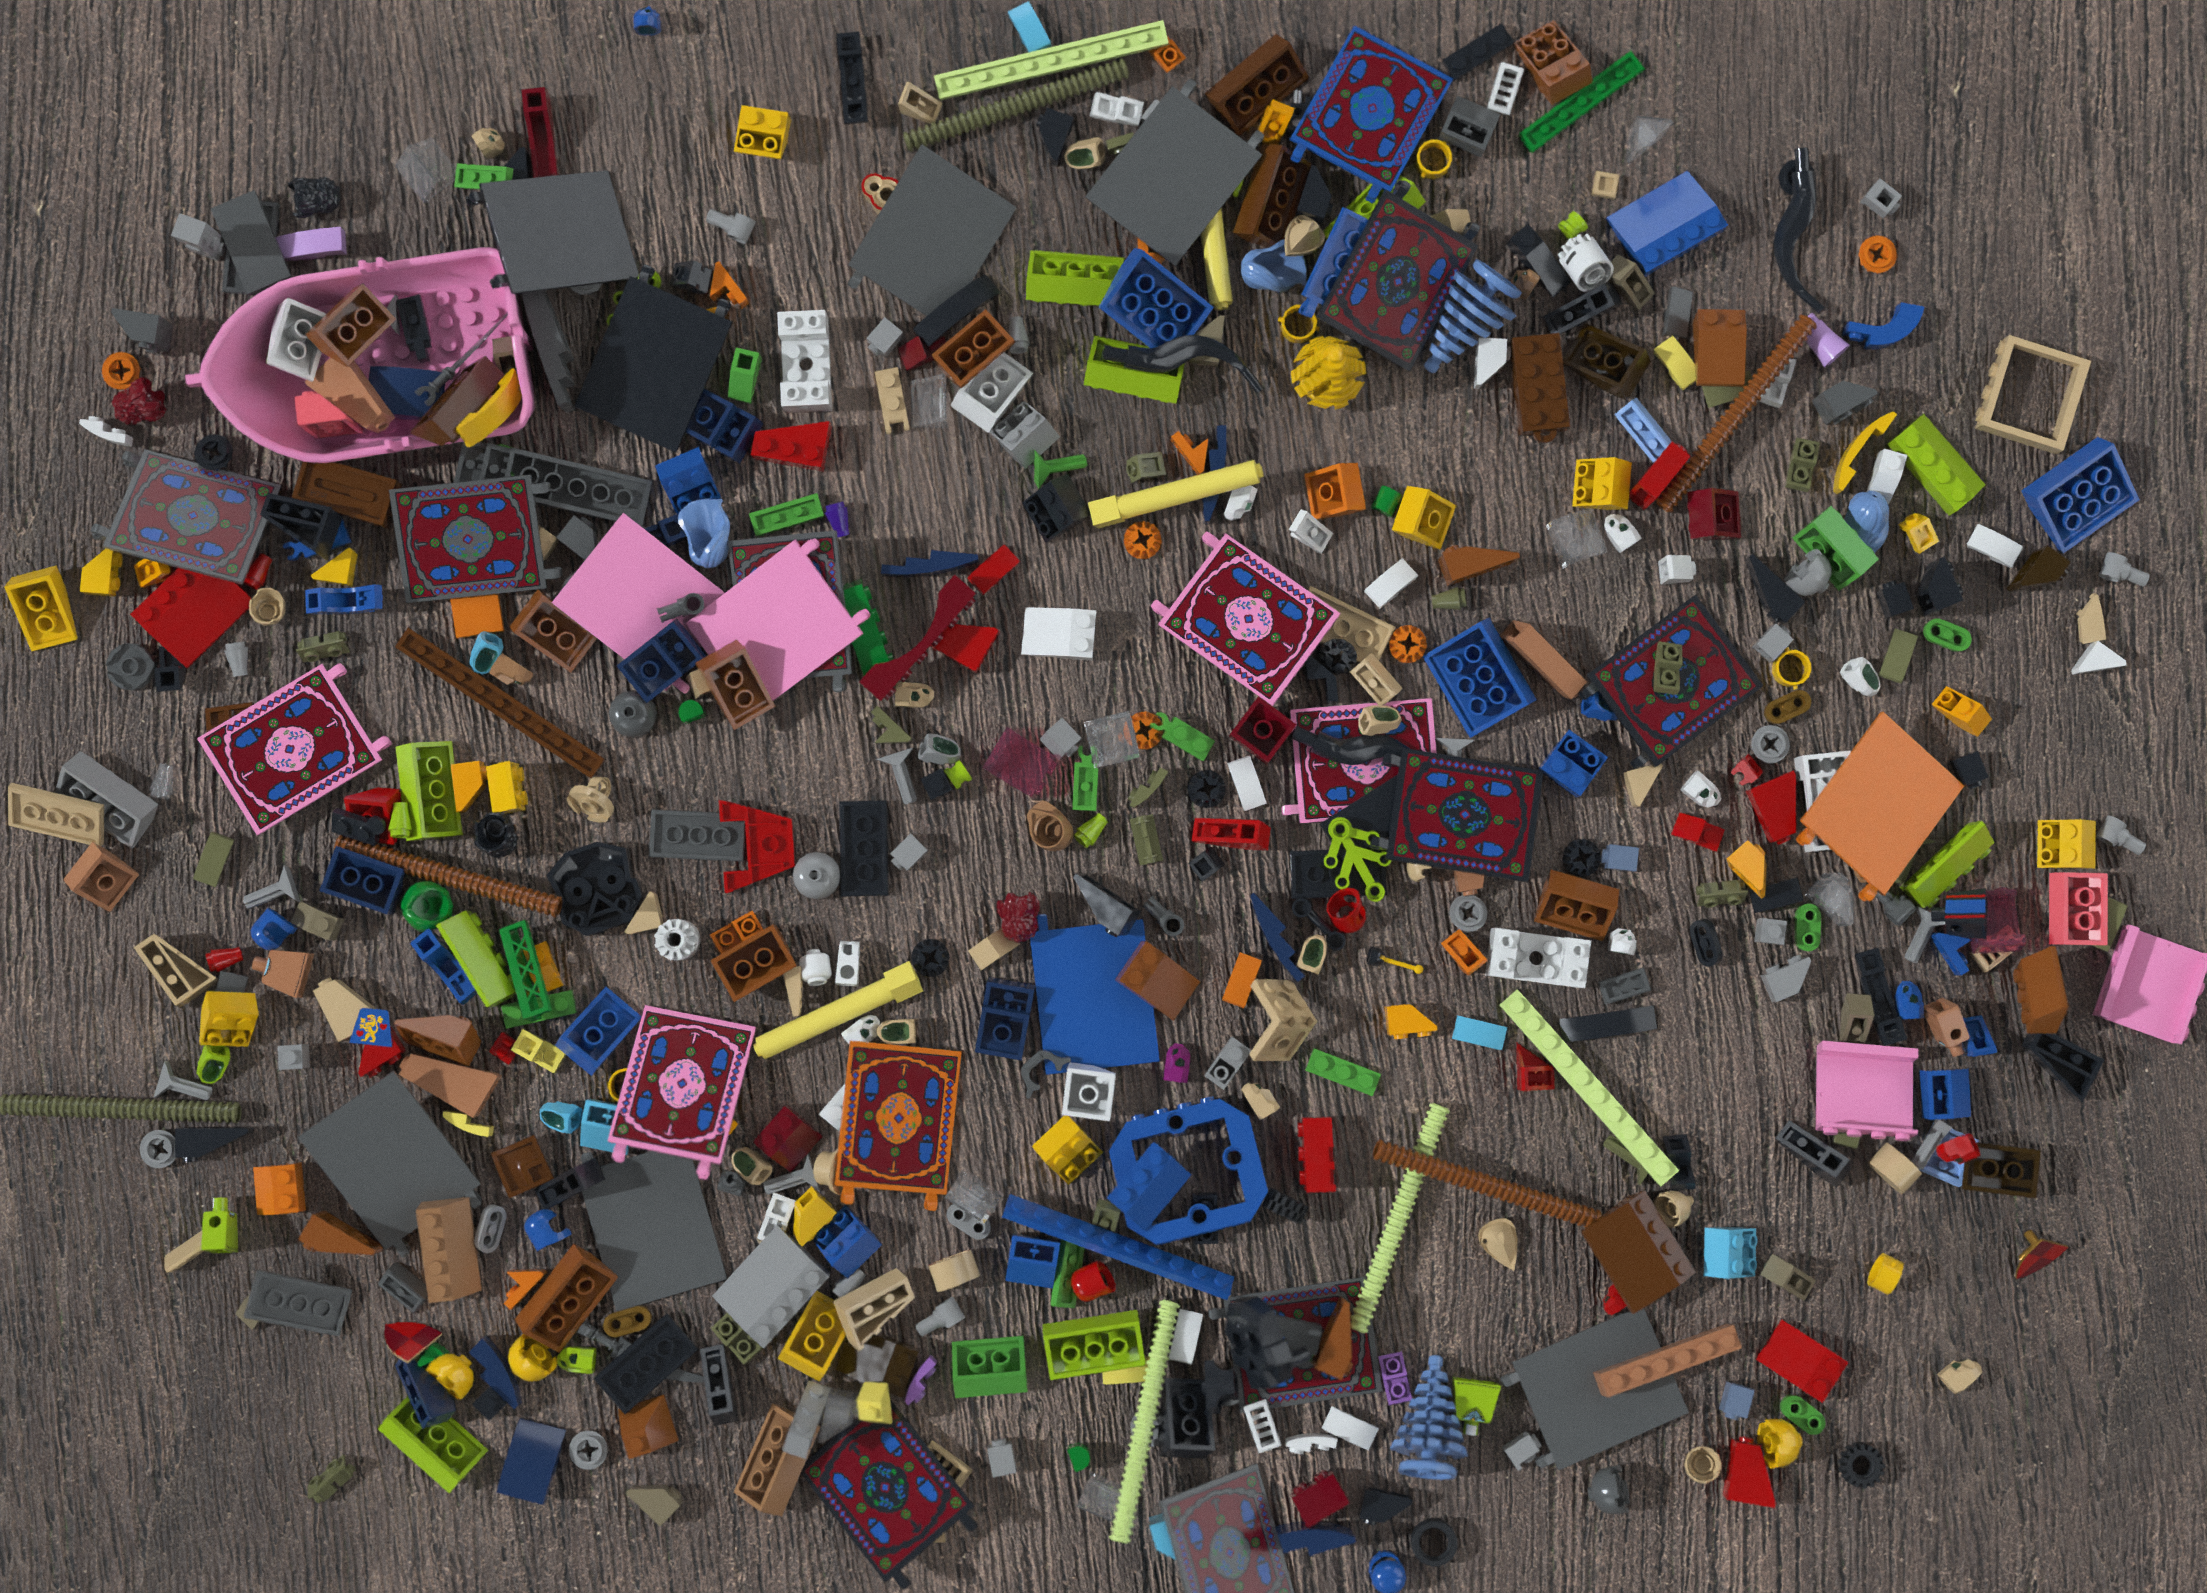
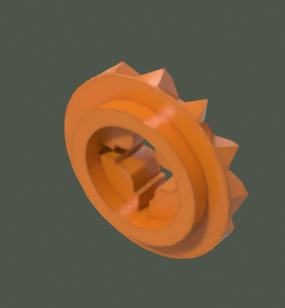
M1872 236L1866 239L1861 244L1858 253L1861 261L1860 265L1864 266L1867 272H1874L1876 274L1888 271L1894 265L1897 258V251L1892 241L1884 236ZM1882 247L1880 256L1883 259L1879 258L1877 261L1872 262L1874 255L1871 251L1875 252Z
M117 352L110 355L104 361L102 376L110 387L125 390V388L131 386V382L139 379L141 368L138 360L132 355L125 352ZM121 364L123 368L130 370L124 373L123 379L121 375L113 373L120 370Z
M1146 521L1133 523L1127 528L1124 535V546L1127 552L1138 559H1147L1154 556L1161 546L1160 531L1154 524ZM1138 531H1140V533H1142L1143 536L1152 535L1147 540L1148 549H1146L1142 543H1136L1133 545V543H1135L1139 539Z
M1412 625L1399 627L1392 633L1389 640L1391 654L1395 659L1403 663L1418 661L1424 655L1427 648L1426 636L1419 628ZM1410 634L1411 642L1418 646L1411 647L1408 654H1406V647L1398 642L1406 641Z
M1145 711L1134 714L1126 724L1125 734L1127 740L1138 749L1146 750L1155 747L1162 738L1163 730L1151 728L1148 731L1149 740L1143 734L1135 735V733L1140 730L1139 721L1145 727L1150 726L1151 723L1159 726L1162 722L1155 714Z

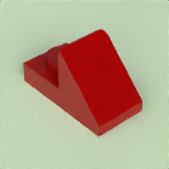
M1679 813L1671 835L1717 852L1725 829L1709 824L1704 819Z

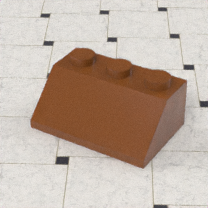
M362 283L354 287L305 335L322 353L348 367L396 318Z
M985 309L934 352L932 357L947 377L958 387L962 388L1016 342Z
M1550 870L1543 886L1534 922L1603 941L1618 908L1620 889Z
M774 924L710 960L734 1002L797 966L778 927Z
M2050 946L2021 959L2017 969L2013 971V980L2018 984L2017 1000L2018 1003L2022 1004L2023 1009L2021 1020L2023 1024H2026L2027 1033H2057L2069 1008L2056 946Z

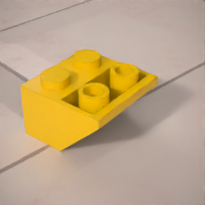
M741 105L734 152L781 160L787 144L791 123L788 112Z
M1616 457L1577 459L1572 506L1601 510L1628 509L1632 462Z
M512 761L487 766L486 771L492 813L503 812L507 814L526 811L525 805H528V797L526 791L522 790L521 783L525 780L523 768L519 767L518 763Z
M2038 820L2037 868L2095 869L2096 821Z
M207 991L201 1008L200 1045L248 1047L259 1015L255 993Z
M1064 1115L1032 1145V1148L1042 1160L1068 1185L1103 1153L1084 1130L1067 1115Z

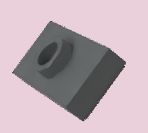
M1644 967L1597 982L1605 1005L1651 991Z

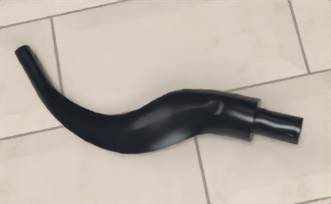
M1805 147L1794 149L1796 172L1791 174L1792 199L1775 231L1774 254L1781 275L1788 286L1814 311L1820 314L1825 309V306L1803 287L1798 278L1793 260L1795 243L1811 222L1816 204L1815 171H1810L1809 148Z
M1185 335L1155 348H1141L1128 345L1127 349L1103 346L1101 359L1124 363V368L1149 373L1172 371L1197 356L1214 357L1229 363L1239 370L1256 394L1264 389L1247 364L1234 351L1208 337Z
M1297 725L1290 737L1311 747L1310 752L1346 765L1363 764L1376 758H1382L1385 754H1393L1400 757L1402 748L1410 749L1400 741L1386 735H1363L1349 739H1339L1322 731L1315 734Z

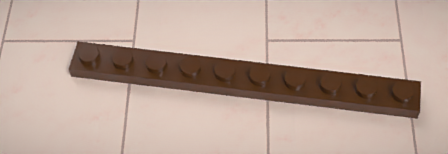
M407 628L396 644L395 648L589 778L595 777L606 759L412 629Z

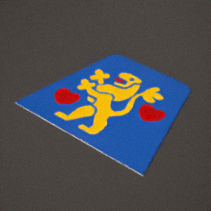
M360 1009L349 1043L392 1047L389 1012L380 1009Z

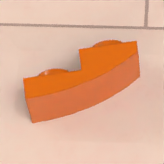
M1167 36L1168 46L1147 51L1168 73L1184 61L1186 57L1175 42Z
M752 910L709 936L721 955L764 929Z
M1241 952L1239 953L1222 1001L1245 1008L1252 991L1251 984L1257 977L1262 960Z

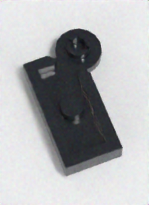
M336 808L332 812L331 832L375 846L379 842V834L386 830V823L379 816H372L369 819L340 808Z

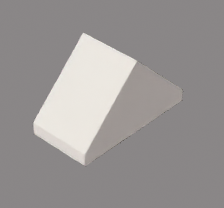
M2096 641L2090 643L2071 671L2073 675L2119 668L2127 664L2126 660L2101 642Z

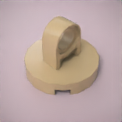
M593 777L587 786H574L567 797L569 806L577 814H580L582 811L589 815L587 819L598 823L608 821L614 812V806L608 799L611 792V782L607 777Z

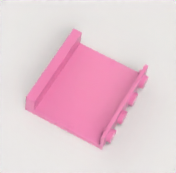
M2123 925L2092 1015L2173 1044H2182L2189 1035L2188 1025L2190 1019L2195 1016L2197 1011V1005H2195L2197 998L2202 994L2205 987L2203 980L2205 974H2207V953H2201L2142 932L2138 927Z
M1833 1041L1820 1042L1817 1045L1816 1130L1823 1131L1825 1135H1837L1838 1132L1847 1133L1849 1137H1861L1862 1134L1871 1135L1873 1139H1886V1136L1895 1137L1897 1141H1908L1917 1135L1918 1130H1913V1062L1918 1059V1049Z

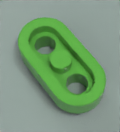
M1942 619L1930 620L1923 628L1924 637L1929 642L1954 652L1966 650L1972 641L1971 635L1966 629ZM1933 627L1938 629L1937 636L1932 634ZM1955 636L1960 638L1959 645L1954 642Z
M1803 904L1797 908L1795 913L1794 940L1800 950L1813 951L1820 944L1821 912L1814 904ZM1808 911L1813 914L1811 920H1808L1805 916ZM1807 935H1810L1812 937V942L1810 944H1807L1805 942V937Z
M1787 1395L1782 1399L1780 1410L1785 1417L1808 1434L1816 1435L1823 1431L1825 1428V1418L1819 1411L1797 1395ZM1793 1404L1798 1405V1409L1795 1412H1791L1790 1409ZM1812 1419L1817 1420V1424L1814 1427L1810 1426Z

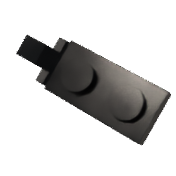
M420 294L396 300L407 346L411 352L416 351L417 360L420 363L430 361L427 348L432 347V340Z

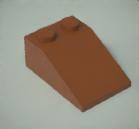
M1697 310L1693 321L1696 386L1744 387L1747 334L1745 310Z
M1454 545L1442 552L1443 555L1438 559L1448 587L1514 564L1520 558V555L1517 552L1469 546L1459 548L1458 545Z
M537 589L509 627L516 635L571 673L597 638L552 603V598Z
M737 639L695 663L733 730L775 707L748 652Z
M1147 941L1140 942L1115 979L1119 984L1172 1021L1175 1020L1200 983L1193 975Z
M452 1015L399 1019L394 1023L406 1044L468 1067L482 1043L472 1025V1021L463 1016L457 1018Z
M325 1210L311 1216L298 1238L299 1241L304 1243L302 1246L311 1252H316L317 1250L318 1252L374 1255L385 1250L380 1242Z
M1340 1296L1320 1339L1317 1355L1313 1354L1310 1363L1314 1368L1342 1380L1344 1375L1348 1376L1353 1363L1350 1362L1352 1358L1350 1303Z

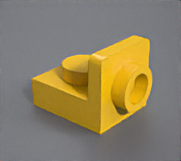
M1920 513L1907 516L1905 521L1899 524L1900 529L1907 533L1914 551L1919 554L1939 542L1930 519Z

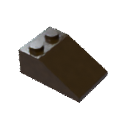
M1586 323L1563 358V365L1607 393L1626 401L1651 363L1646 349Z
M1977 1143L1981 1156L1964 1163L1961 1189L2037 1199L2041 1150Z
M878 1333L877 1335L873 1334L863 1344L865 1347L859 1352L847 1339L836 1370L863 1383H888L889 1394L902 1398L920 1348Z

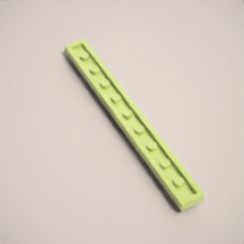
M1161 20L934 75L939 99L944 100L1168 46L1169 42L1164 21Z
M1518 989L1499 1005L1659 1186H1662L1679 1171Z

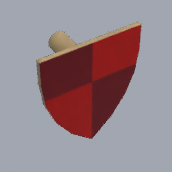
M415 1322L385 1324L384 1329L386 1345L395 1356L406 1363L413 1359L418 1363L421 1358L420 1353L442 1336L440 1331L425 1324Z

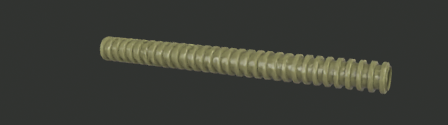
M1120 58L1119 62L1112 61V64L1106 63L1104 67L1100 65L1098 69L1091 68L1090 72L1085 70L1084 74L1079 72L1077 73L1078 76L1071 75L1069 79L1064 77L1063 81L1059 79L1057 83L1050 82V85L1044 84L1042 88L1038 86L1034 91L1029 89L1028 93L1023 91L1022 95L1015 94L1013 98L1009 96L1007 100L1003 98L1001 102L994 101L992 105L988 103L987 107L982 105L978 110L973 108L972 112L967 110L966 114L961 112L959 113L960 116L956 117V115H953L951 119L947 117L945 121L938 120L939 123L937 124L932 122L931 126L926 124L924 125L925 128L921 129V127H918L916 131L911 129L910 133L904 132L903 135L907 149L913 152V149L916 148L918 150L921 144L925 147L929 143L934 145L935 141L940 143L941 139L946 141L950 136L955 138L956 134L960 136L962 132L969 133V130L975 131L977 127L981 129L985 124L990 126L991 122L993 124H996L997 120L1002 122L1004 121L1003 118L1007 117V119H1010L1012 115L1016 117L1018 113L1025 114L1024 111L1031 112L1032 108L1037 110L1038 106L1045 107L1047 103L1052 105L1053 101L1057 103L1059 99L1066 100V97L1072 98L1074 94L1078 96L1082 91L1087 93L1088 89L1093 91L1094 87L1099 89L1103 84L1107 86L1109 82L1113 84L1115 80L1122 81L1124 77L1128 79L1129 71L1127 64L1123 58Z
M3 1094L0 1097V1114L7 1115L8 1113L10 1116L14 1114L17 1116L22 1114L24 1116H36L38 1114L39 1117L44 1115L46 1117H51L52 1115L54 1117H59V1115L66 1117L68 1115L69 1118L74 1116L76 1118H81L82 1116L84 1118H89V1116L96 1118L98 1116L99 1119L104 1117L106 1119H111L112 1117L113 1119H119L120 1117L122 1120H125L127 1117L129 1120L134 1118L136 1120H141L142 1118L143 1120H148L150 1118L151 1121L156 1119L159 1121L164 1119L166 1121H171V1119L178 1121L180 1119L181 1122L186 1120L188 1122H193L194 1120L196 1122H201V1120L208 1122L210 1120L211 1123L216 1121L218 1123H223L224 1121L231 1123L232 1121L234 1124H237L241 1118V1105L239 1102L234 1104L232 1102H227L226 1104L219 1102L218 1104L216 1101H212L210 1104L209 1101L204 1103L202 1101H197L196 1103L189 1101L188 1103L186 1100H182L180 1103L179 1100L174 1102L167 1100L165 1102L163 1099L158 1102L157 1099H152V1101L145 1099L143 1101L142 1099L135 1100L131 1098L128 1101L127 1098H122V1100L115 1098L113 1100L112 1098L105 1099L100 1097L98 1100L97 1097L92 1099L85 1097L83 1099V1097L75 1098V1096H70L69 1098L63 1096L61 1098L60 1096L53 1097L51 1095L47 1097L45 1095H40V1097L33 1095L31 1097L30 1095L23 1096L22 1094L17 1096L15 1094H10V1096Z

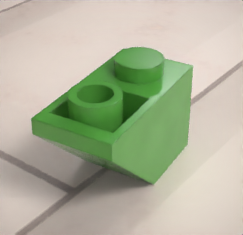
M736 347L730 370L728 399L752 403L762 361L760 353Z

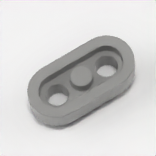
M955 1202L949 1206L947 1219L952 1225L977 1240L988 1236L991 1230V1223L987 1217L964 1202ZM956 1210H961L963 1212V1217L957 1219L954 1216V1212ZM975 1224H982L983 1230L981 1232L975 1231Z
M491 1204L486 1206L481 1213L474 1245L484 1253L495 1251L500 1243L506 1221V1211L502 1207Z

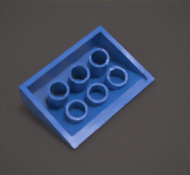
M1688 171L1606 217L1630 260L1637 264L1644 277L1722 233L1728 226L1716 204Z
M1134 248L1119 268L1098 308L1146 346L1155 348L1177 337L1194 335L1214 307L1145 251Z
M2100 437L2095 438L2021 490L2031 512L2062 554L2140 500L2114 443Z
M1490 618L1480 621L1423 655L1424 660L1470 738L1537 700Z

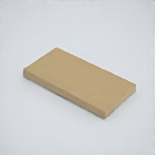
M1310 586L1309 592L1341 614L1319 644L1323 645L1331 639H1343L1351 643L1355 648L1358 663L1371 653L1380 660L1395 627Z
M11 783L8 786V826L88 845L94 842L102 846L104 844V804Z

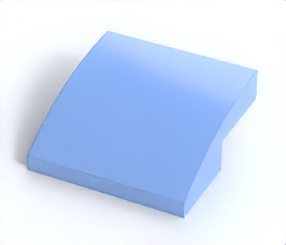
M1951 1129L1940 1144L1965 1134ZM1936 1150L1924 1169H1919L1921 1172L1954 1186H1962L1964 1163L1945 1162L1938 1157Z

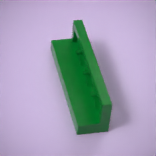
M522 920L501 928L499 931L523 1020L534 1022L542 1019L541 1015L552 1011L528 921ZM520 928L523 929L524 933L522 940H520V936L518 933V929ZM523 949L529 952L530 959L528 963L526 962ZM529 972L535 974L536 982L534 986ZM536 995L541 997L544 1007L539 1008Z

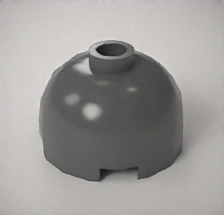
M635 690L625 691L616 696L610 705V723L623 736L630 738L642 737L649 733L657 719L656 705L653 700L646 703Z
M1619 1465L1605 1467L1597 1471L1592 1478L1591 1487H1588L1590 1501H1595L1597 1508L1609 1515L1629 1512L1628 1508H1625L1626 1504H1630L1626 1480L1622 1481L1620 1479L1619 1472H1622V1468Z

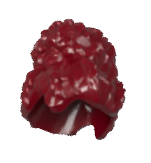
M146 377L136 379L134 382H131L129 389L125 388L124 391H120L114 396L112 400V406L115 411L114 416L127 425H136L142 420L156 422L164 417L167 411L164 406L165 393L163 391H153L152 382Z
M1029 892L1028 895L1020 897L1013 893H1007L1006 900L997 901V912L1002 919L1001 928L1005 938L1010 941L1014 940L1015 943H1020L1035 936L1038 927L1036 916L1040 909V902L1036 895Z

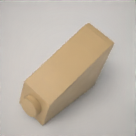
M331 978L325 979L318 983L319 988L313 990L338 1042L351 1038L360 1009H376L341 980L332 981Z

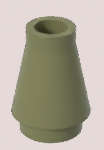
M1458 587L1439 594L1431 595L1433 609L1461 610L1462 607H1467L1464 588L1458 589Z

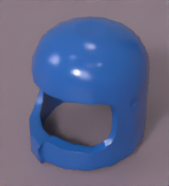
M267 908L252 925L251 937L261 948L269 951L276 950L281 946L284 939L289 934H294L298 928L273 909Z
M542 1209L529 1216L524 1224L525 1232L537 1252L572 1234L567 1228L559 1233L553 1232L549 1221L557 1215L550 1209Z
M1387 1550L1378 1551L1369 1562L1368 1570L1372 1584L1380 1593H1398L1406 1582L1403 1564L1393 1552ZM1388 1556L1393 1557L1396 1560L1382 1561L1379 1564H1377L1372 1571V1566L1381 1557Z

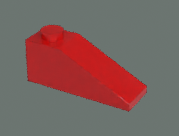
M1195 818L1192 842L1244 850L1268 851L1271 827L1261 820Z

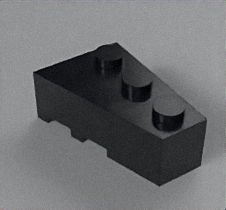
M271 493L267 494L260 513L263 518L325 560H328L343 518L331 507Z
M2027 1033L2021 1045L2074 1100L2083 1103L2104 1059L2054 1033Z

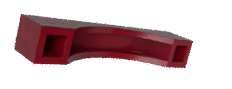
M545 87L521 89L531 150L533 177L559 175L550 94Z
M954 574L938 592L935 616L923 639L903 656L885 663L874 664L859 683L879 701L883 698L888 701L897 691L894 688L897 682L900 680L904 683L912 674L910 670L915 662L920 665L928 656V653L925 652L931 644L936 647L944 638L941 634L947 626L951 629L960 619L957 616L962 609L967 611L975 603L976 600L973 597L976 593Z

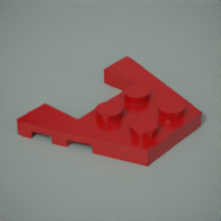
M719 800L720 822L745 821L748 870L723 872L725 893H730L795 867L792 818L726 800Z

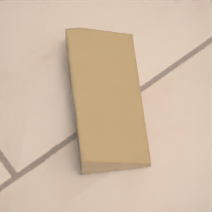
M1372 653L1350 671L1378 705H1385L1402 690L1400 684Z
M202 1231L165 1256V1271L167 1273L178 1270L204 1252L201 1250Z

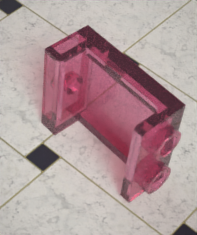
M1006 727L982 768L1033 798L1034 794L1039 796L1045 786V783L1042 782L1046 774L1051 776L1058 763L1055 762V755L1050 754Z
M2000 887L1993 891H1986L1988 899L1987 939L1970 938L1972 954L2021 951L2026 944L2025 934H2020L2015 906L2017 890Z

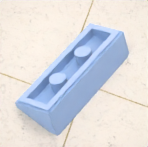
M1637 398L1631 400L1614 414L1652 462L1672 442Z

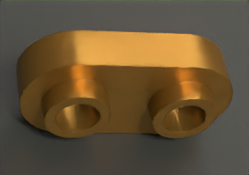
M1795 690L1769 702L1765 706L1764 716L1772 724L1783 723L1806 712L1811 706V698L1807 692ZM1795 698H1798L1801 701V705L1799 707L1794 705ZM1774 708L1779 710L1778 717L1772 714Z
M634 1306L609 1314L604 1320L603 1328L609 1336L620 1337L648 1327L652 1320V1314L645 1306ZM637 1313L643 1314V1321L640 1322L636 1319ZM614 1320L620 1321V1328H615L613 1326Z

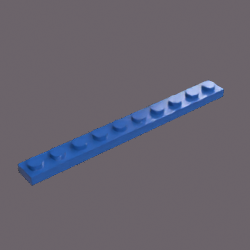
M1009 1194L1002 1218L1219 1298L1228 1300L1234 1276Z

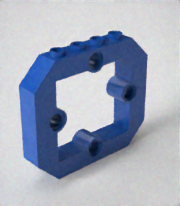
M1214 1096L1200 1099L1201 1103L1191 1105V1102L1179 1104L1177 1109L1168 1111V1108L1158 1109L1154 1111V1115L1145 1117L1144 1114L1131 1116V1121L1125 1123L1109 1150L1118 1185L1136 1163L1132 1146L1133 1142L1165 1134L1180 1136L1189 1128L1225 1120L1231 1146L1227 1147L1223 1153V1164L1228 1170L1238 1171L1245 1202L1211 1211L1206 1205L1196 1204L1189 1209L1187 1217L1155 1225L1151 1223L1146 1231L1125 1215L1127 1227L1157 1246L1250 1223L1268 1193L1249 1116L1221 1099L1215 1100ZM1174 1117H1179L1182 1119L1183 1125L1179 1129H1173L1169 1125L1170 1120ZM1230 1153H1239L1241 1161L1238 1164H1231L1227 1159ZM1201 1210L1206 1213L1207 1218L1203 1223H1196L1193 1220L1192 1216L1195 1211Z

